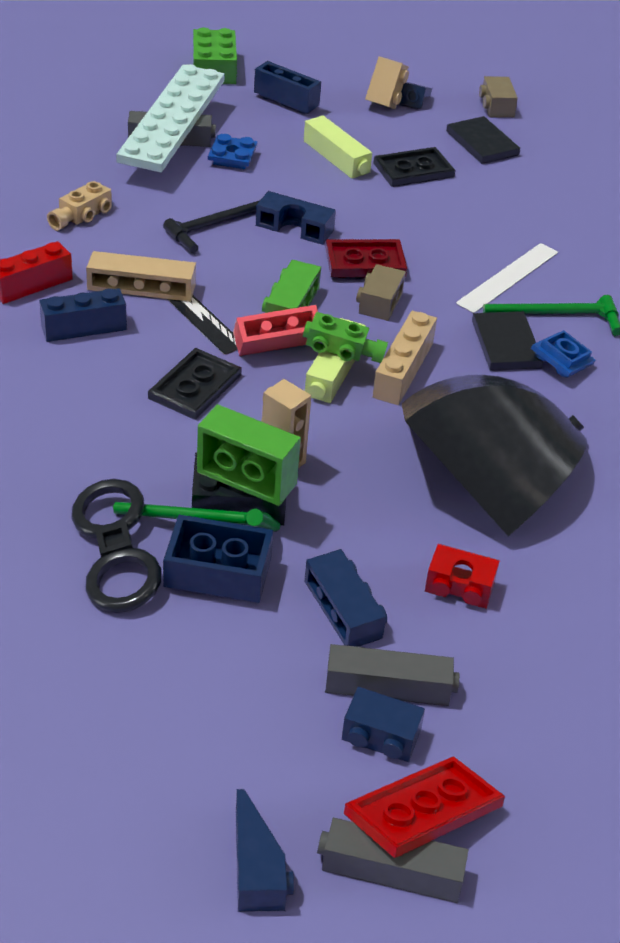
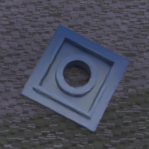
M219 134L208 154V160L213 161V165L245 169L251 162L258 141H254L250 137L239 139L232 138L229 134Z
M564 330L533 344L531 347L538 359L550 363L556 368V372L560 376L566 378L593 365L596 361L591 357L592 351Z

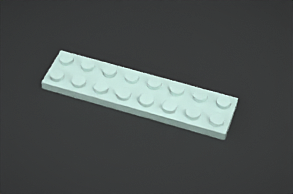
M191 64L182 65L116 154L117 163L162 173L223 84L225 73L217 72L214 69L197 68Z

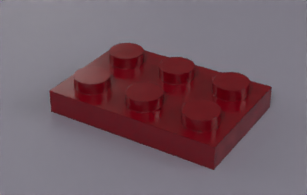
M326 239L325 248L331 277L366 278L367 273H372L376 264L406 271L405 277L407 275V265L400 239Z

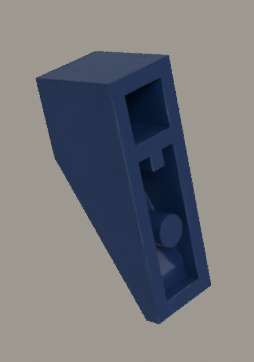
M237 789L236 852L238 912L285 911L286 896L294 894L293 871H286L285 853L245 789Z

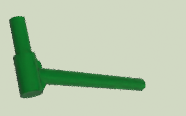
M603 295L596 303L483 304V313H599L600 316L608 321L612 334L614 336L620 335L619 314L610 295Z
M115 502L113 505L114 514H127L131 503ZM144 504V512L142 514L145 517L177 519L180 514L240 525H251L253 527L271 529L273 532L280 529L279 521L258 509H252L249 512Z

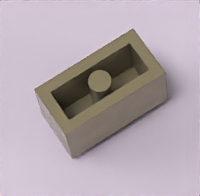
M484 76L483 85L479 87V97L483 100V108L487 110L488 116L515 117L518 97L510 78Z
M376 264L372 273H367L364 287H360L358 290L356 302L360 303L359 314L389 321L403 293L406 271Z

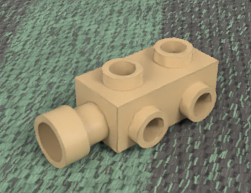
M91 181L59 198V208L47 214L49 225L52 229L58 231L66 227L70 221L77 225L84 221L88 223L100 212H109L112 207L111 189L99 182Z

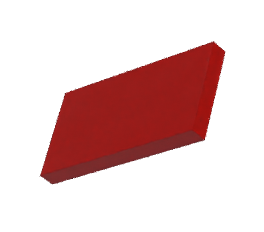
M452 756L345 803L344 815L392 857L397 858L503 807L505 796Z

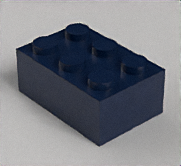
M179 514L163 559V587L260 603L272 557L273 530Z

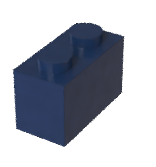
M357 687L344 717L341 740L350 742L356 747H365L382 753L389 758L409 762L422 729L425 708Z

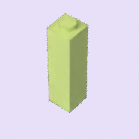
M325 116L305 121V143L352 179L370 173L372 152Z
M327 351L319 353L306 373L305 392L312 395L311 398L331 403L355 360L344 361L337 354Z

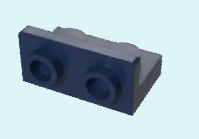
M406 82L401 90L402 98L399 104L421 109L424 98L431 96L432 88Z

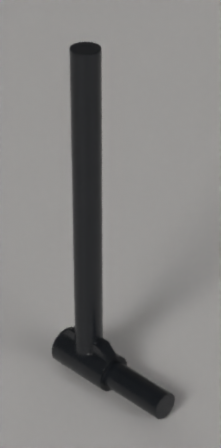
M259 201L184 223L169 218L163 223V228L177 242H181L191 253H196L199 247L188 236L189 231L256 212V205Z

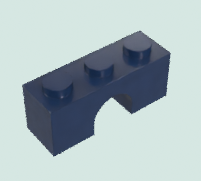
M268 191L256 205L255 226L278 232L283 226L296 225L301 227L300 239L324 245L326 239L334 231L336 210Z

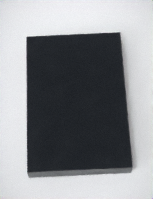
M485 116L447 124L446 131L482 164L520 154V147Z
M436 147L374 156L373 164L391 187L455 176V169Z
M524 312L473 313L472 322L489 370L542 368L543 361L538 359L535 352L531 349L536 341Z
M194 348L148 390V399L196 420L242 375V367Z

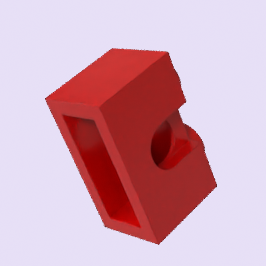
M437 544L428 569L424 592L446 597L448 594L459 596L467 604L487 609L500 560ZM466 565L470 567L472 571L458 568L455 566Z

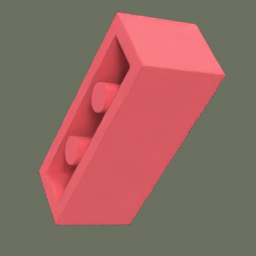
M311 305L236 318L233 334L239 356L306 345L307 338L303 337V332L307 321L312 322L315 313L318 312L317 306Z

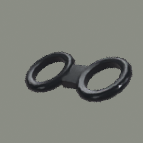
M115 478L101 480L83 490L72 506L71 519L79 532L87 537L96 538L98 541L101 558L92 565L86 576L85 591L90 601L101 610L120 613L132 611L145 605L156 594L161 584L162 568L155 556L146 550L133 548L129 530L139 522L144 512V497L140 489L129 481ZM108 493H120L131 499V506L127 514L116 522L98 525L85 519L87 507L99 496ZM134 562L141 564L148 570V577L144 585L137 592L129 596L115 598L107 596L100 591V581L103 575L115 565Z

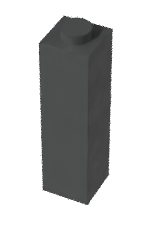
M129 111L128 138L147 112ZM201 115L181 146L211 147V138H216V124H212V115Z
M330 644L325 693L354 696L357 687H361L401 701L449 706L451 693H458L460 674L459 672H454V657Z
M333 817L329 832L322 831L317 854L324 855L322 871L458 903L469 849L430 841L394 858L354 822Z

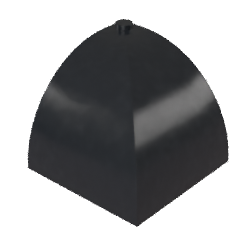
M465 375L445 379L423 388L401 403L405 422L508 537L529 519L561 486L576 467L587 447V439L580 432L584 426L574 415L568 418L552 401L538 391L517 381L499 376Z

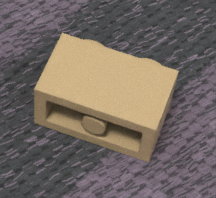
M379 56L365 99L395 109L402 98L401 90L403 84L407 82L409 77V66Z

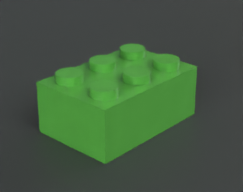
M205 27L193 29V65L197 68L214 69L217 72L225 73L223 84H236L237 80L235 30L228 28L210 30Z
M217 404L198 425L197 472L280 506L297 484L301 437Z

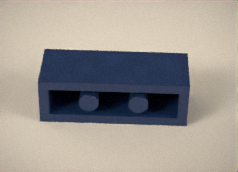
M266 61L255 68L254 93L262 95L266 99L277 101L283 106H289L301 113L308 114L320 105L321 81Z
M120 288L89 293L82 292L61 297L53 296L39 300L41 327L46 342L127 330L126 302Z
M342 549L306 559L304 582L344 646L359 647L383 639L384 628L387 623L386 611L382 605H378L372 596L370 586L367 582L362 581L357 573L354 562L348 560Z

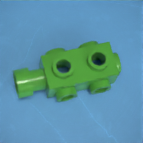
M320 312L315 313L312 322L307 321L303 332V337L307 338L306 345L311 346L314 351L318 353L325 351L334 353L344 361H351L352 359L359 361L361 355L371 357V361L381 363L388 342L377 339V342L366 339L369 327Z

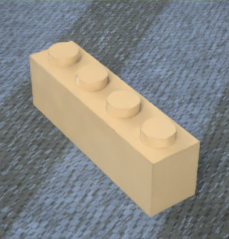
M93 251L86 267L87 290L92 291L120 288L122 294L191 302L196 285V262Z
M413 310L410 312L375 372L372 398L399 406L433 345L437 317Z

